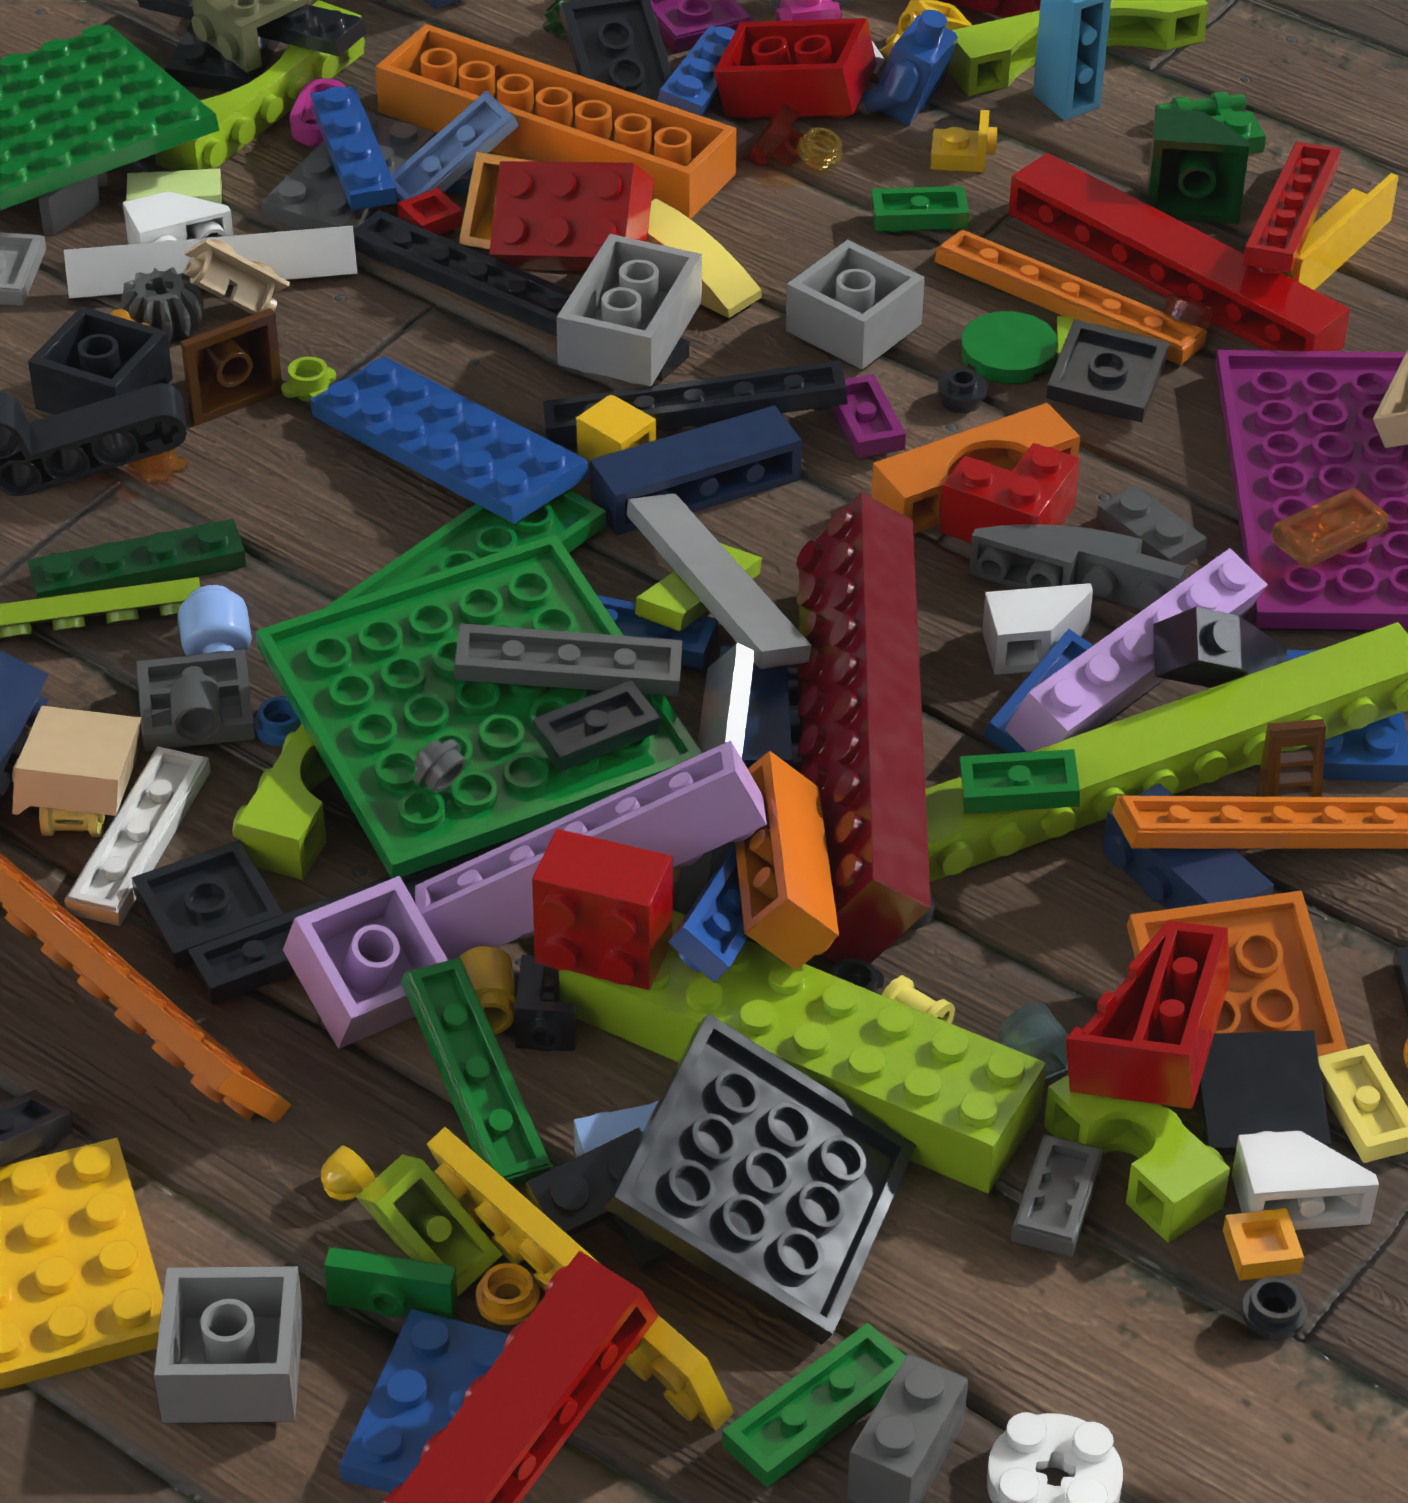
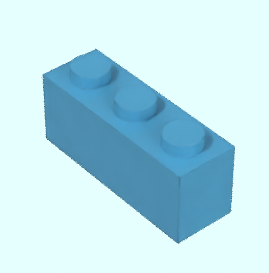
M1041 0L1033 95L1063 120L1098 109L1101 106L1111 0Z

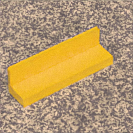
M1389 174L1368 194L1354 188L1312 224L1292 271H1283L1282 274L1313 290L1320 286L1391 221L1398 175Z

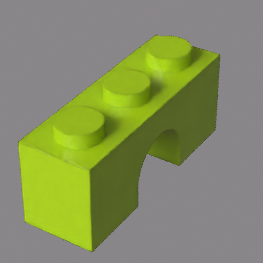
M1069 1075L1048 1086L1044 1127L1056 1138L1104 1149V1153L1121 1151L1139 1158L1131 1164L1126 1204L1167 1243L1224 1207L1230 1167L1225 1163L1217 1150L1211 1146H1206L1182 1124L1180 1118L1173 1110L1160 1104L1070 1092Z

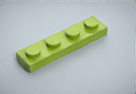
M199 577L0 604V638L32 634L31 625L52 622L53 631L86 627L84 617L106 615L107 624L139 620L138 610L159 607L160 616L178 615L180 605L194 590L200 588Z

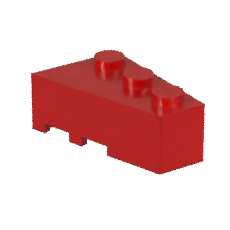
M1167 921L1130 963L1127 978L1115 992L1106 991L1097 1002V1013L1083 1029L1075 1027L1067 1036L1066 1049L1070 1092L1188 1109L1193 1108L1230 982L1228 928Z

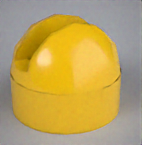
M343 1145L326 1160L321 1168V1182L324 1190L330 1198L340 1202L354 1200L359 1193L376 1179L365 1161L353 1150Z

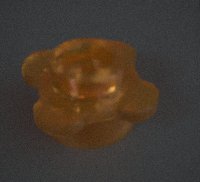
M175 448L128 463L127 466L132 471H138L143 476L144 483L157 485L170 480L174 473L186 471L188 461L183 456H177Z

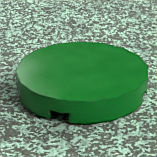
M996 311L981 315L966 325L961 335L960 351L961 359L967 368L968 364L975 367L976 373L985 380L1001 384H1023L1033 381L1034 374L1041 373L1044 370V375H1046L1053 369L1057 361L1059 345L1055 331L1048 323L1041 319L1016 311Z

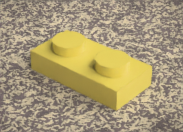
M1370 1044L1318 1056L1324 1097L1362 1162L1367 1163L1408 1152V1107Z

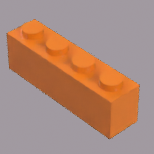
M769 750L748 768L762 793L767 825L757 829L749 838L735 842L744 934L797 970L814 955L822 954L831 946L834 939L839 936L819 787Z

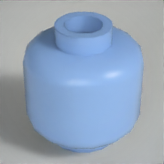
M219 585L200 587L194 590L180 605L177 618L181 645L186 656L243 649L247 651L250 648L252 635L247 606L242 597L226 587Z

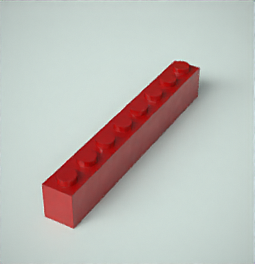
M1049 153L1044 154L1011 176L1008 215L1264 350L1340 351L1344 348L1350 308L1282 273L1267 274L1258 271L1255 266L1243 265V253Z

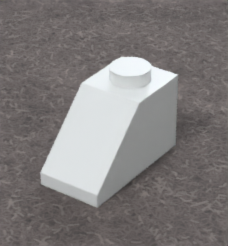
M1263 1131L1256 1134L1238 1135L1232 1178L1242 1213L1287 1208L1295 1230L1369 1225L1371 1223L1379 1187L1376 1174L1302 1131Z

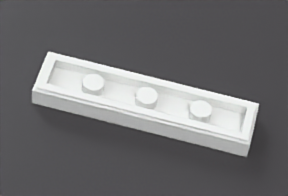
M157 746L118 810L117 815L112 820L64 900L65 907L72 915L121 926L136 900L131 877L155 868L211 772L209 758Z

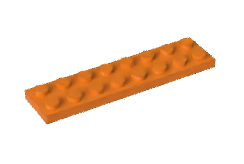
M0 852V904L2 903L1 906L8 911L4 918L12 926L29 938L33 939L36 936L44 944L40 950L59 966L68 971L73 968L80 975L77 983L103 1003L109 1000L118 1008L114 1013L115 1017L137 1034L143 1036L146 1033L152 1038L155 1043L151 1048L174 1067L181 1070L184 1066L194 1075L190 1080L191 1084L208 1098L218 1104L223 1101L247 1120H250L255 1113L273 1123H276L291 1107L287 1100Z

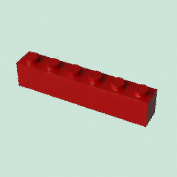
M579 1250L568 1266L560 1268L552 1276L546 1287L544 1298L527 1320L519 1322L511 1330L505 1341L504 1351L486 1374L480 1375L471 1383L464 1395L461 1408L445 1429H441L431 1436L423 1448L421 1461L405 1482L393 1488L382 1503H520L657 1319L658 1315L643 1291Z

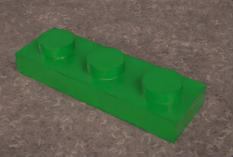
M866 1323L723 1429L722 1447L768 1488L875 1407L906 1356L869 1323Z

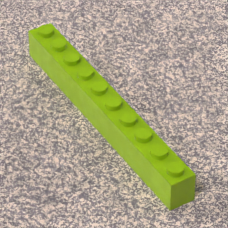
M1396 622L1031 751L1075 750L1080 787V807L964 814L961 777L925 789L930 882L948 875L959 874L973 866L1001 856L1011 855L1023 848L1051 838L1064 836L1073 830L1104 820L1107 817V811L1114 807L1117 796H1137L1159 783L1173 795L1204 783L1214 782L1223 776L1245 768L1261 765L1267 724L1323 719L1326 725V740L1354 729H1361L1370 723L1395 714L1407 712L1408 633ZM1306 745L1281 747V751L1298 750L1306 747Z

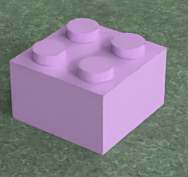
M400 876L296 917L283 948L286 957L338 1049L415 1017L401 984L404 972L448 961Z

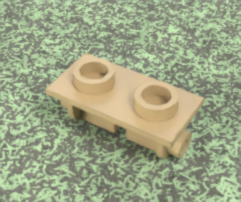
M206 238L187 249L184 254L190 257L184 268V274L190 277V283L219 298L225 296L229 284L234 286L229 303L252 315L270 308L275 311L277 301L272 298V295L285 289L290 284L289 281L275 275L274 269L270 266L241 257L234 253V249L229 244L220 240H209Z

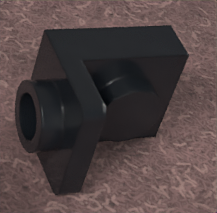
M522 955L515 1004V1048L536 1049L540 1051H574L576 1045V1005L569 1002H556L557 982L546 981V965L535 963V955Z

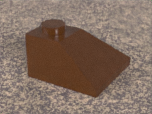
M271 308L181 341L190 422L194 426L282 393L276 315Z

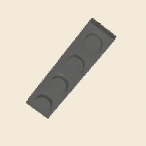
M459 624L454 680L605 691L632 680L642 694L679 697L682 640Z

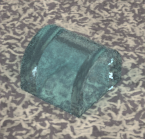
M1042 1003L1025 1005L1013 1012L1004 1021L998 1032L997 1043L1046 1062L1045 1079L1068 1070L1066 1038L1069 1034L1046 1005Z

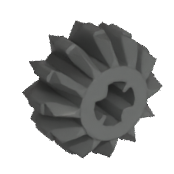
M154 267L152 273H136L135 280L124 283L120 309L126 310L130 318L138 323H147L151 327L167 331L169 344L172 338H188L190 330L200 328L202 308L204 307L203 294L198 286L190 283L189 276L184 273L177 274L174 267L167 271H158Z

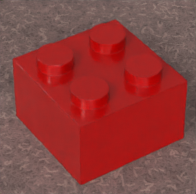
M556 829L532 877L535 963L551 966L558 970L572 971L609 980L615 984L650 990L669 949L670 943L668 942L673 936V856Z

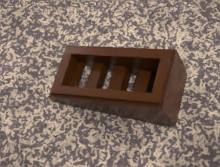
M1323 719L1267 724L1256 797H1322L1326 725ZM1306 745V749L1281 751V747Z

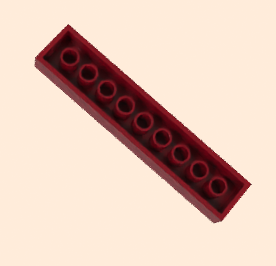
M861 492L847 508L841 507L836 511L828 528L815 541L811 540L804 545L796 562V566L799 569V591L797 594V603L799 604L798 631L811 644L809 662L799 664L797 675L800 678V702L798 705L800 742L798 752L802 755L801 774L819 787L839 936L820 955L836 963L848 958H858L871 964L931 909L913 520Z

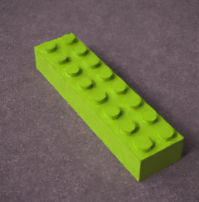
M674 910L673 934L686 916ZM747 940L730 968L715 983L704 973L695 971L687 966L680 958L678 951L671 944L650 990L615 984L609 980L572 971L559 970L560 1002H569L576 1005V1019L679 1062L697 1025L709 1013L915 1144L916 1147L910 1161L987 1194L992 1190L1042 1109L1046 1062L809 965L803 964L799 969L795 970L764 947Z

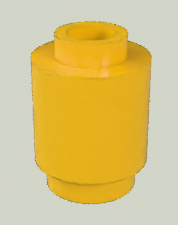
M491 946L474 947L459 957L463 962L494 1035L507 1030L512 1025L515 1016L517 992L513 963L509 954L502 949Z

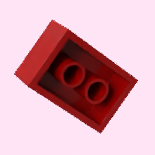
M867 18L740 22L714 70V75L725 118L743 117L747 120L761 117L797 119L803 116L841 118L854 114L877 63Z
M500 161L489 255L496 260L523 270L586 271L609 234L647 242L654 179L635 163Z

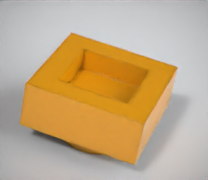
M1287 1208L1225 1215L1223 1233L1239 1281L1301 1273L1304 1255Z

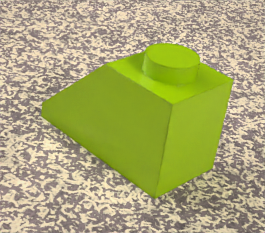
M402 1154L356 1196L394 1243L411 1259L456 1267L458 1296L503 1255L423 1159Z

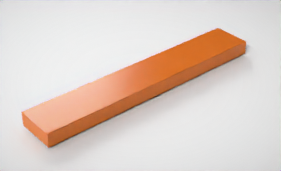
M965 230L959 231L936 248L935 263L1062 316H1070L1080 321L1169 342L1166 359L1182 365L1205 346L1207 331L1203 328L1186 323V321H1180L1157 309Z
M1117 796L1112 810V814L1131 848L1408 849V797Z

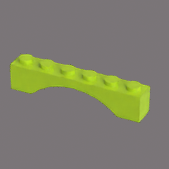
M320 0L312 5L361 17V15ZM364 37L359 39L340 57L289 44L281 58L269 70L253 81L230 92L200 100L216 113L219 131L156 153V164L172 171L216 169L291 111L304 85L317 79H332L362 56L365 45Z
M1111 0L1107 46L1146 47L1166 51L1204 42L1209 4L1206 0ZM1040 10L952 30L956 33L958 39L947 72L968 97L1007 88L1020 74L1035 65Z

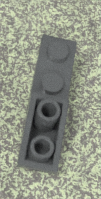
M1021 524L975 529L971 539L969 575L1016 589L1091 583L1093 589L1092 596L1144 610L1185 580L1186 566L1141 554L1143 539L1083 527Z

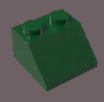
M1155 108L1146 204L1177 220L1239 224L1250 141L1203 111Z

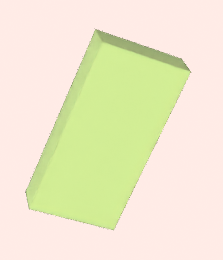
M218 168L127 173L126 201L169 191L222 204L221 170Z

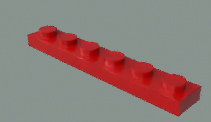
M1295 142L1245 246L1243 265L1255 266L1258 271L1267 274L1292 271L1339 166L1341 148Z

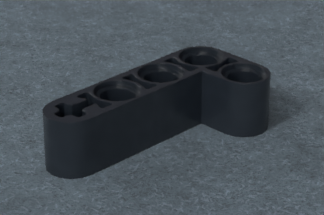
M163 383L153 384L29 423L15 397L6 392H0V490L11 496H25L179 447L185 441L187 435L183 395L172 385Z

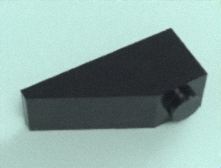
M1196 606L1153 624L1155 677L1212 688L1287 661L1286 647L1238 615Z

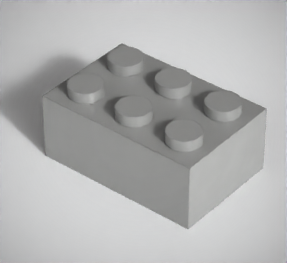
M609 234L557 316L558 365L584 373H594L624 380L631 384H642L651 387L701 303L702 254Z

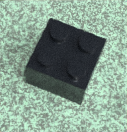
M81 306L28 360L35 409L54 415L149 385L169 384L173 379L167 331Z

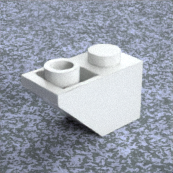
M169 191L123 202L129 244L234 236L231 210L227 205Z
M1091 583L985 592L982 633L994 675L1032 672L1068 629L1082 637L1089 630L1093 594Z

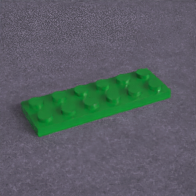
M570 489L514 524L475 504L325 608L553 534L557 535L568 553H570L606 527V510Z

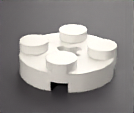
M1024 1412L1014 1415L1008 1421L1006 1431L993 1444L987 1471V1490L993 1503H1119L1123 1482L1122 1462L1113 1447V1435L1108 1428L1100 1423L1086 1422L1064 1414L1045 1413L1036 1415ZM1047 1468H1058L1067 1472L1070 1477H1063L1061 1486H1052L1047 1484V1475L1040 1473V1471Z

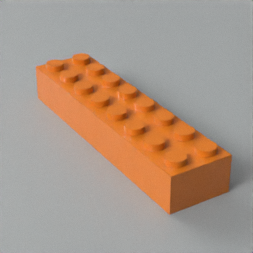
M428 24L422 26L375 66L378 113L439 133L487 91L515 117L519 125L490 152L501 156L539 162L635 163L654 179L652 200L658 199L681 212L690 220L736 175L735 127Z

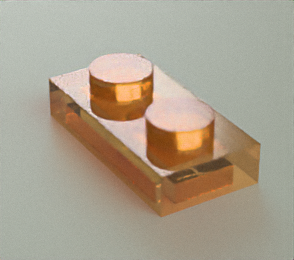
M1353 487L1275 523L1271 540L1307 569L1385 532L1389 515Z

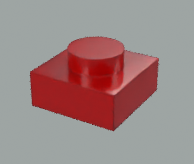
M439 188L398 203L399 219L439 236L462 226V209Z

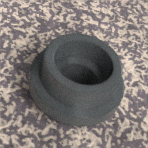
M453 739L443 744L438 740L431 742L419 753L414 761V766L417 770L413 781L421 788L428 786L434 793L444 790L460 775L466 766L467 760L460 754L461 746Z

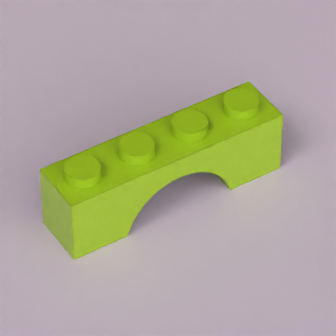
M302 723L296 732L291 731L287 735L281 755L272 768L264 770L256 793L248 805H242L239 808L233 822V836L240 840L256 868L299 880L305 878L327 843L323 802L312 795L311 791L320 782L332 776Z

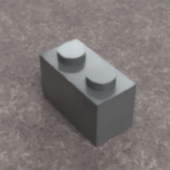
M907 1353L850 1450L847 1499L856 1503H920L964 1426L968 1378Z

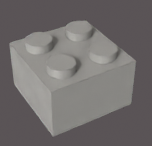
M846 240L787 283L786 331L849 364L864 369L922 324L925 277L850 240Z
M298 1266L166 1268L154 1371L162 1423L295 1422L304 1315Z

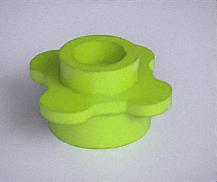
M298 358L289 364V380L281 385V392L288 398L297 397L302 401H310L311 398L328 389L330 383L336 380V372L334 369L327 367V364L320 358Z

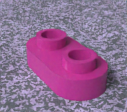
M326 78L313 80L303 86L289 117L293 139L310 147H317L324 141L311 109L310 93L325 91L331 87L346 88L343 83Z

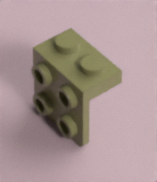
M192 0L194 12L191 20L192 27L201 41L209 43L221 52L225 59L231 60L248 73L262 66L257 28L310 3L312 0Z

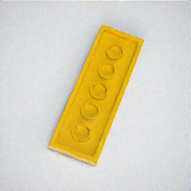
M446 1127L427 1143L428 1148L439 1165L434 1174L478 1226L483 1222L495 1233L491 1240L508 1260L518 1265L525 1260L537 1271L533 1278L544 1292L552 1276L560 1268L568 1266L579 1250L597 1261ZM658 1315L652 1326L626 1359L625 1364L645 1382L654 1375L667 1388L663 1393L664 1397L686 1420L691 1422L698 1415L717 1431L734 1411L708 1358Z

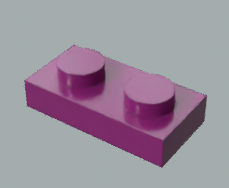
M870 374L845 379L848 404L831 408L857 459L905 450L906 433L875 375Z

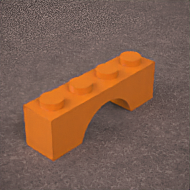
M1044 403L874 462L871 498L913 520V534L940 525L943 483L964 456L982 460L991 465L1012 471L1032 443L1052 447L1058 451L1078 457L1080 435L1048 403Z

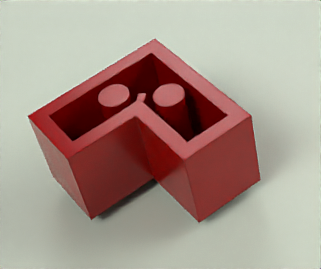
M1032 443L1012 471L991 465L982 460L964 456L942 486L939 532L971 543L972 534L978 528L1021 524L1062 525L1076 506L1080 458L1036 443Z

